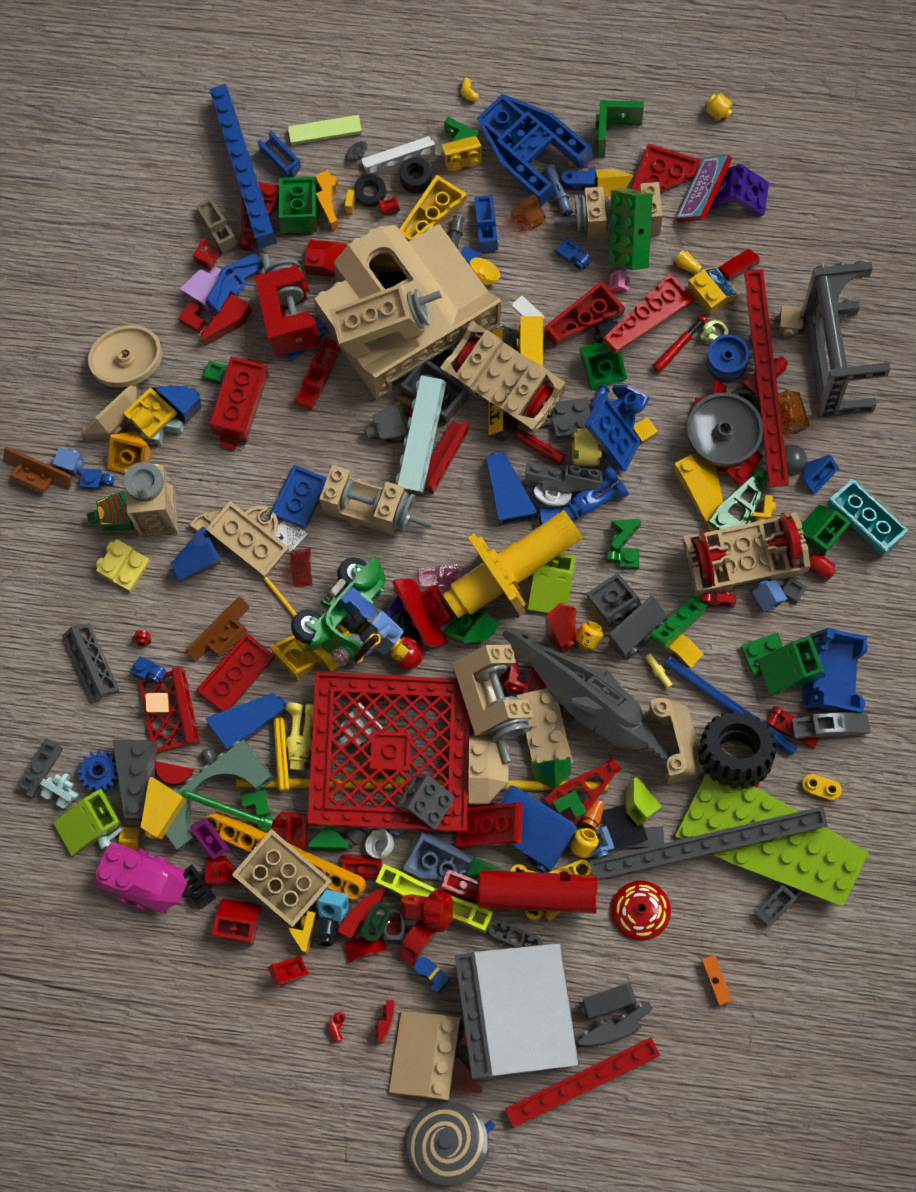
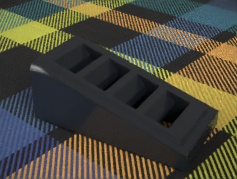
M191 864L185 869L183 875L185 879L193 873L194 876L187 881L185 889L200 909H203L215 900L216 896L194 865ZM199 880V881H198L195 885H193L191 888L189 887V886H190L191 884H193L195 881ZM202 886L204 887L199 892L194 894V892L197 891L199 888H201Z

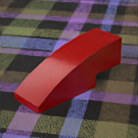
M381 887L359 902L342 922L338 929L339 934L353 941L362 923H365L372 906L383 901L387 889Z

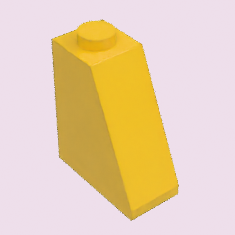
M150 777L148 781L141 828L146 830L144 834L153 840L159 838L162 840L187 799L153 777Z

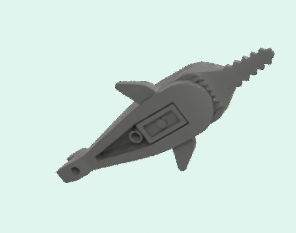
M509 627L504 630L502 636L510 643L515 660L527 658L551 693L575 717V719L567 722L569 728L585 733H596L618 748L651 750L654 755H658L667 764L668 759L672 755L653 736L637 700L620 686L611 672L606 671L603 675L575 659L539 644L533 637L519 629Z

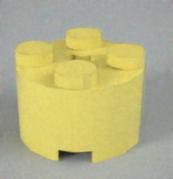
M587 428L573 429L572 437H574L571 445L573 465H599L602 453L599 443Z

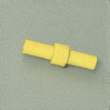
M651 653L644 658L653 669L652 673L655 677L660 679L666 689L670 688L673 684L666 676V671L662 665L657 663Z

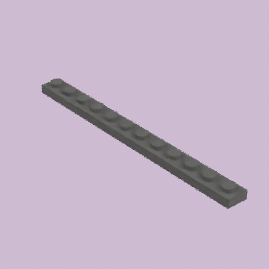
M822 806L589 861L592 875H598V880L826 828L828 823Z

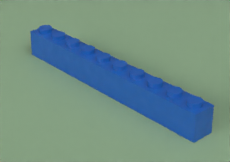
M226 84L211 88L209 91L260 249L276 244L277 240Z

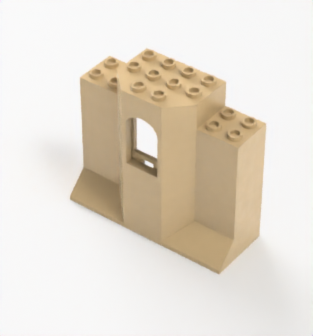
M440 224L427 228L423 234L412 237L409 242L396 225L379 226L376 229H370L363 237L352 240L334 261L337 283L331 289L318 293L314 298L317 316L321 319L328 332L376 400L392 390V382L409 373L423 362L432 359L460 342L472 321L490 331L500 325L501 299L488 292ZM381 254L392 256L407 277V279L399 284L408 292L412 291L414 293V290L419 289L422 295L425 296L440 290L442 298L426 303L431 317V325H425L423 334L407 340L400 332L388 334L372 340L369 343L371 353L357 358H353L339 345L330 310L385 290L369 267L370 261L375 256Z

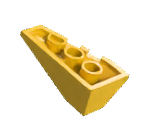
M691 454L676 462L673 471L710 532L716 531L707 521L715 509L723 502L715 465L704 461L697 454Z

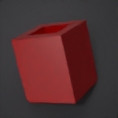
M202 238L193 254L195 264L212 270L221 252L209 246L207 240Z

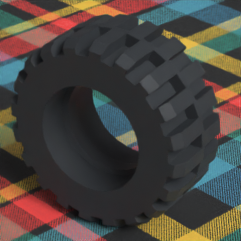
M732 711V714L728 712L722 713L721 717L716 716L711 722H708L702 733L698 752L700 765L703 766L706 774H710V778L713 781H719L722 786L729 785L734 789H737V787H741V789L748 788L750 784L755 786L759 784V780L763 781L772 769L777 751V743L771 729L768 730L769 726L765 722H761L759 717H752L750 713L744 712V714H741L739 711ZM728 741L742 742L749 746L755 755L746 759H737L726 754L720 745Z

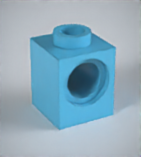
M326 889L317 900L319 917L341 922L349 910L348 894Z

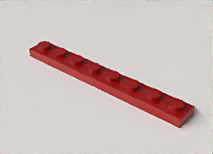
M652 1037L505 1108V1111L513 1128L660 1057V1054Z

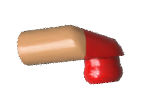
M400 393L397 396V401L408 408L406 415L410 418L413 415V399Z

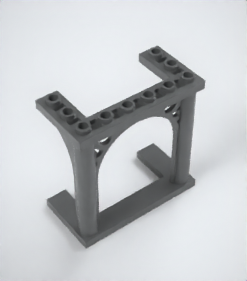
M857 261L854 264L839 263L835 266L827 267L826 265H821L813 268L801 318L806 322L819 401L817 409L818 418L874 412L877 405L875 398L842 402L848 382L888 377L890 372L889 362L847 367L839 321L846 316L858 314L860 308L859 301L845 300L842 303H838L839 295L845 285L852 279L870 277L873 269L872 262ZM825 341H826V345H827V351H828V357H829V363H830V372L828 371V365H827V359H826V353H825Z

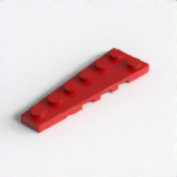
M670 273L657 285L656 289L650 292L630 314L626 315L604 337L603 343L616 354L692 304L695 298Z

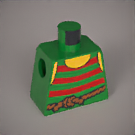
M125 490L97 500V511L87 513L89 524L99 522L103 531L134 529L133 523L127 514Z

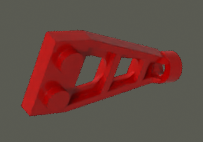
M258 182L270 218L278 204L279 185ZM241 194V238L238 246L242 250L252 251L257 240L253 229L247 228L249 216Z
M611 757L605 764L559 785L544 799L555 812L575 825L582 819L583 815L575 818L570 807L559 813L553 801L567 795L571 789L581 786L587 791V798L583 802L587 812L613 776L622 768ZM608 765L613 770V772H609L607 770ZM597 774L602 778V783L596 790L592 791L586 785V780Z

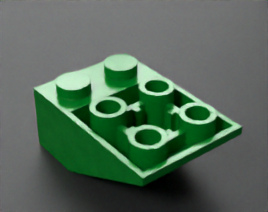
M811 635L792 641L758 659L770 696L826 677Z

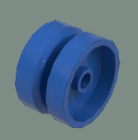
M731 334L721 335L714 339L709 346L706 361L708 372L712 377L722 382H731L739 379L747 368L749 359L747 344L740 337Z

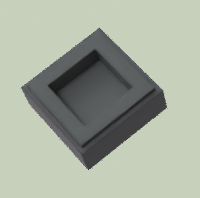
M790 577L782 591L787 599L797 604L807 586Z

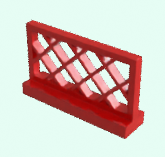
M181 667L172 668V671L165 672L166 675L163 680L159 681L152 693H156L162 687L167 690L168 696L171 693L176 696L177 701L173 707L169 706L171 710L166 719L158 714H153L151 717V714L146 712L145 694L147 692L144 684L152 681L150 679L148 681L138 680L150 741L156 743L160 735L168 739L164 747L157 748V754L190 744H200L186 671ZM172 676L173 683L169 689L161 685L165 678ZM174 712L180 715L177 725L169 722ZM156 717L164 721L158 731L153 728L152 724ZM167 723L175 727L170 737L162 734ZM178 730L183 732L185 741L177 743L173 740Z

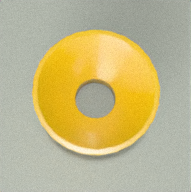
M483 258L471 259L469 265L483 285H493L499 280L500 272L494 264Z

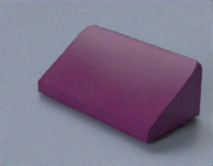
M207 818L191 825V832L213 860L229 850V847Z

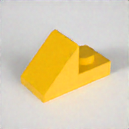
M307 911L306 916L303 915L301 921L303 931L288 928L304 954L309 952L313 925L317 918L316 913Z

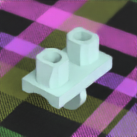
M67 773L62 777L56 775L54 779L51 777L47 780L42 779L40 783L43 786L40 795L46 799H52L54 793L59 795L56 804L63 809L67 808L71 801L76 800L79 796L78 793L71 790L73 783L69 782L70 775Z

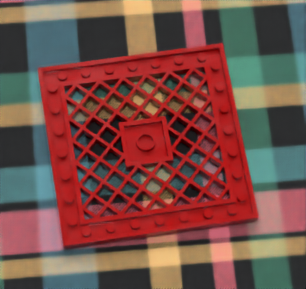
M316 672L308 826L466 833L470 717L458 679ZM349 694H355L358 696L353 700ZM368 695H375L378 697L372 700ZM343 696L350 702L344 708L337 702ZM388 696H396L397 698L392 701ZM362 697L370 703L364 709L357 704ZM407 697H416L417 699L411 702ZM382 698L389 704L383 710L376 704ZM427 698L437 699L433 703H431ZM401 699L409 705L403 711L395 705ZM421 700L428 706L422 712L415 706ZM440 701L447 706L442 713L434 707ZM333 706H335L340 711L334 717ZM352 706L359 711L354 718L346 712ZM371 707L379 713L373 719L366 713ZM391 708L398 713L393 720L385 714ZM411 708L418 715L412 721L405 715ZM430 710L437 715L432 722L425 717V714ZM449 711L450 722L444 717ZM342 715L349 720L343 727L336 721ZM361 716L369 722L363 728L356 722ZM381 717L388 722L382 729L375 723ZM401 717L408 724L402 730L395 724ZM419 719H422L427 724L421 731L415 726ZM440 719L446 725L441 732L434 726ZM334 724L339 731L332 736V727ZM351 725L358 730L353 737L345 731ZM372 725L377 731H372L370 737L365 731ZM392 726V728H393L396 732H391V731H386V730H388V729ZM410 727L417 733L412 739L411 732H406ZM430 728L436 734L431 741L424 735ZM450 729V737L448 741L444 734ZM341 734L348 739L342 746L335 740ZM361 734L368 740L362 747L355 741ZM420 737L426 743L421 750L414 744ZM439 738L446 744L440 751L433 744ZM333 743L338 748V750L331 755V747ZM351 743L357 749L352 756L345 751V748ZM371 744V754L369 756L364 750ZM410 746L416 752L412 758H410ZM429 747L436 753L430 760L423 754ZM448 748L449 760L443 755ZM340 753L347 758L341 765L334 759ZM360 753L367 759L361 766L354 760ZM419 756L426 762L420 769L413 763ZM438 757L446 763L441 769H438L433 764ZM332 762L337 767V769L330 774V767ZM350 762L356 767V770L351 775L344 769ZM368 764H370V771H375L370 776L363 770ZM411 766L416 772L409 778L404 772H409ZM428 766L435 772L431 778L435 779L439 776L445 782L442 787L446 788L448 786V791L455 796L436 829L430 828L412 812L399 810L396 807V803L392 800L398 793L402 796L404 794L402 789L410 784L415 774H424L423 771ZM449 767L447 779L442 772ZM384 771L395 773L389 777ZM339 772L346 777L341 784L333 778ZM359 772L366 778L360 785L353 779ZM379 773L386 779L380 786L373 780ZM399 774L405 779V782L400 787L393 781ZM331 781L336 786V788L329 793ZM349 781L356 787L350 794L343 789V786ZM369 782L375 788L370 795L362 789ZM388 783L395 789L390 796L382 790ZM338 791L346 797L340 803L332 797ZM357 792H360L365 797L360 804L352 798ZM378 792L385 798L379 805L372 799ZM349 800L354 806L343 805ZM368 801H369V802L372 804V806H373V807H362V806H364ZM388 802H389L390 805L393 807V808H382V807H383L384 805H386Z

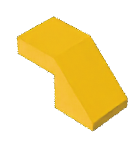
M683 634L666 648L669 653L676 654L688 668H692L704 655Z

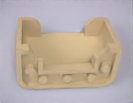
M667 698L650 700L648 709L650 720H658L662 727L672 725L679 754L672 755L667 761L668 773L665 774L667 785L699 778L702 775L703 766L699 762V747L688 707L681 702Z

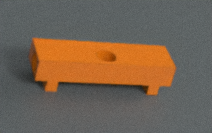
M713 955L702 959L703 967L718 1006L732 1002L716 956ZM712 979H718V984H713Z

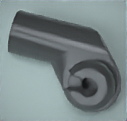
M204 749L201 752V757L209 765L216 761L215 758L217 756L212 749Z

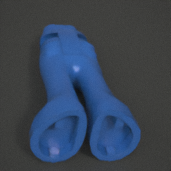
M608 466L604 469L602 486L581 491L561 510H564L571 520L574 518L579 519L580 516L593 512L604 503L617 497L625 498L629 493L624 484L619 481L614 469ZM615 484L612 488H610L609 490H607L604 494H602V495H600V496H598V497H594V496H595L597 493H599L600 491H602V490H604L605 488H607V487H609V486Z

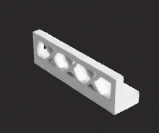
M430 136L361 160L366 174L377 175L400 167L409 158L419 157L424 159L436 155L435 144L430 139Z

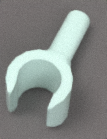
M119 827L108 836L101 837L98 840L100 848L106 850L111 844L110 840L121 833L123 829Z

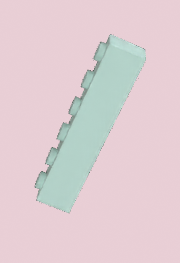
M421 376L420 380L416 383L417 396L412 402L413 415L408 421L409 434L404 439V446L406 448L400 458V465L402 467L396 477V483L404 487L405 490L420 493L424 491L447 383L443 379Z

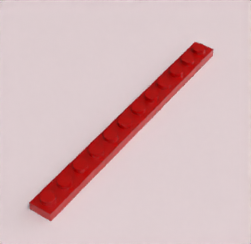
M763 269L744 271L760 415L763 423L769 488L788 486L789 480Z

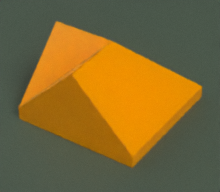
M136 431L113 434L110 436L107 469L125 473V469H129L136 463L149 462L152 451Z

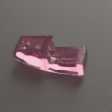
M439 565L438 568H418L417 570L419 588H429L432 585H437V587L451 586L450 584L459 579L458 565Z

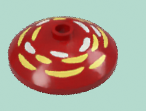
M633 881L624 885L616 893L611 906V915L616 928L624 936L637 941H646L657 937L666 929L671 917V905L666 893L656 884L648 881ZM640 905L645 907L646 910L644 912L638 910Z

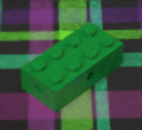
M629 188L611 190L608 264L629 270L649 268L652 193Z

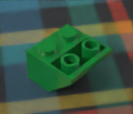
M818 505L802 523L801 531L803 530L804 532L803 536L806 543L823 556H826L849 529L851 521L837 510Z

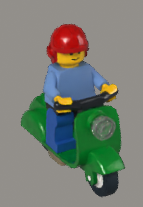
M375 555L368 563L355 557L344 560L337 570L339 581L320 601L323 607H329L322 616L314 610H301L294 616L291 622V630L294 637L298 641L307 644L304 651H314L322 648L331 654L333 661L339 665H346L352 659L354 662H357L356 664H360L364 657H367L372 652L379 651L386 655L389 650L392 651L391 657L399 662L397 666L405 670L417 668L423 660L424 652L419 643L410 637L401 639L403 630L382 610L377 607L374 608L372 605L375 601L373 599L374 595L379 597L386 589L383 587L386 583L385 573ZM341 588H346L336 599L335 596ZM342 620L346 623L349 630L356 633L347 637L337 631L335 627Z

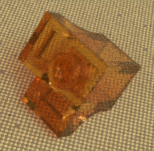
M535 193L519 201V206L511 209V219L513 222L525 224L529 231L546 223V215Z

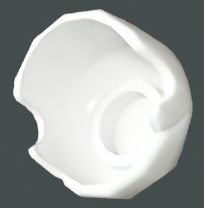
M385 829L372 830L371 834L366 838V852L374 859L385 858L393 851V837Z

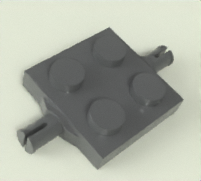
M588 397L555 403L556 407L552 410L551 418H547L546 422L541 426L552 425L555 430L556 439L572 437L573 429L586 428L585 423L591 414Z

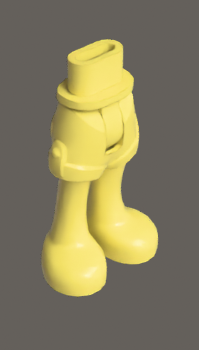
M286 703L285 708L292 716L291 734L286 739L288 761H290L289 769L304 771L305 763L308 762V757L312 750L311 733L314 705H305V724L303 734L300 736L301 717L304 706L298 703Z

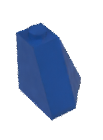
M204 526L196 532L172 561L171 565L173 568L170 569L174 580L179 579L180 582H183L221 563Z

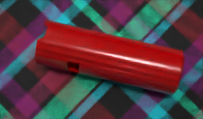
M481 870L478 877L477 903L480 909L596 914L598 875Z

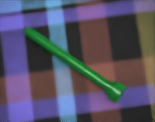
M189 790L182 791V796L187 799L257 824V827L261 828L260 830L269 832L273 822V818L270 816L258 817Z

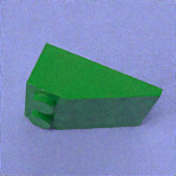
M315 177L279 178L280 233L317 232Z

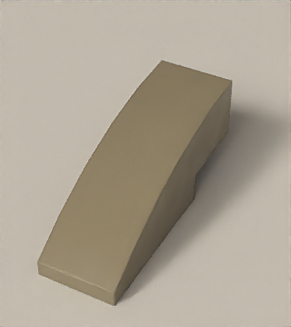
M210 198L196 205L200 216L222 254L237 247L236 237L213 199Z

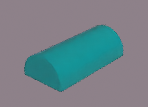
M854 479L850 480L827 502L831 509L837 510L851 521L850 526L882 556L889 553L909 531Z

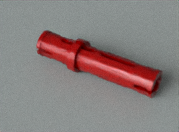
M519 427L514 430L513 438L541 453L542 457H547L558 463V465H561L566 455L552 448L551 444L542 442Z

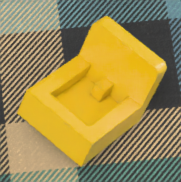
M765 495L763 513L753 512L751 516L752 522L771 519L772 513L775 514L776 502H773L772 495Z

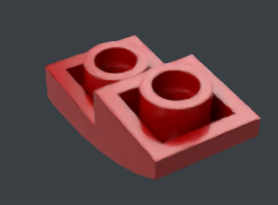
M386 1000V1005H383L382 1009L383 1017H386V1020H378V1026L374 1028L375 1038H378L379 1043H384L391 1030L395 1014V1000Z

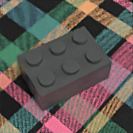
M427 360L413 369L401 384V390L404 395L416 399V383L420 380L421 376L443 379L447 383L439 420L447 424L469 397V390L466 386Z

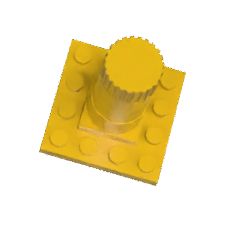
M564 510L498 553L495 549L490 551L481 536L477 538L474 533L468 538L483 560V563L450 584L452 588L443 593V596L457 617L460 618L467 612L472 615L505 593L521 616L526 613L524 609L526 603L518 592V589H520L518 583L583 538Z

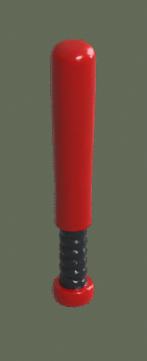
M699 315L697 321L689 330L685 331L653 364V369L658 373L662 372L692 339L695 332L702 325H705L708 320L703 315Z

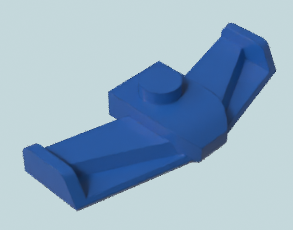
M255 252L231 265L225 266L220 271L219 278L205 302L214 314L219 313L229 293L236 296L247 285L243 278L264 268L263 262Z

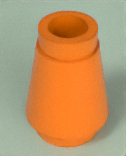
M596 800L592 807L582 816L581 825L591 830L599 827L605 804L600 800Z

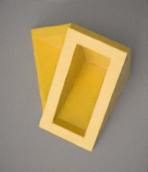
M614 168L596 170L597 187H603L604 196L610 198L611 190L625 189L634 175Z

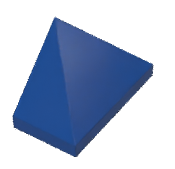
M831 455L807 462L804 467L803 481L811 493L815 495L839 470V467Z

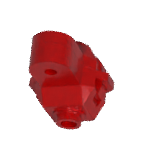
M439 889L434 890L428 897L414 894L405 895L401 898L402 916L421 920L427 929H433L437 933H442L453 919L452 896Z

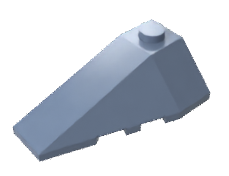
M419 831L410 847L403 869L420 878H432L443 881L447 869L466 876L473 858L426 831Z

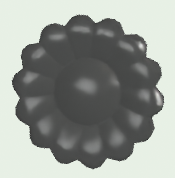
M365 141L356 142L349 148L346 158L349 161L362 158L367 150V143Z

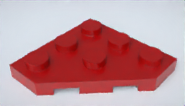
M648 143L631 189L640 191L641 183L659 182L660 193L693 179L700 159Z

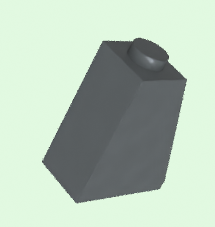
M630 982L583 998L584 1004L580 1006L583 1016H588V1019L591 1020L635 1007L637 1002Z

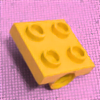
M149 388L123 414L151 440L177 415V412L153 389Z

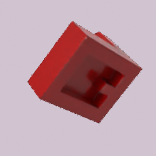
M519 663L508 667L502 675L501 687L510 694H519L526 687L525 683L517 681L519 677Z

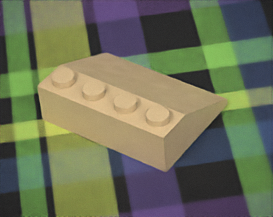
M272 829L232 874L235 879L292 928H294L332 882Z
M401 1011L389 1093L450 1101L461 1018Z

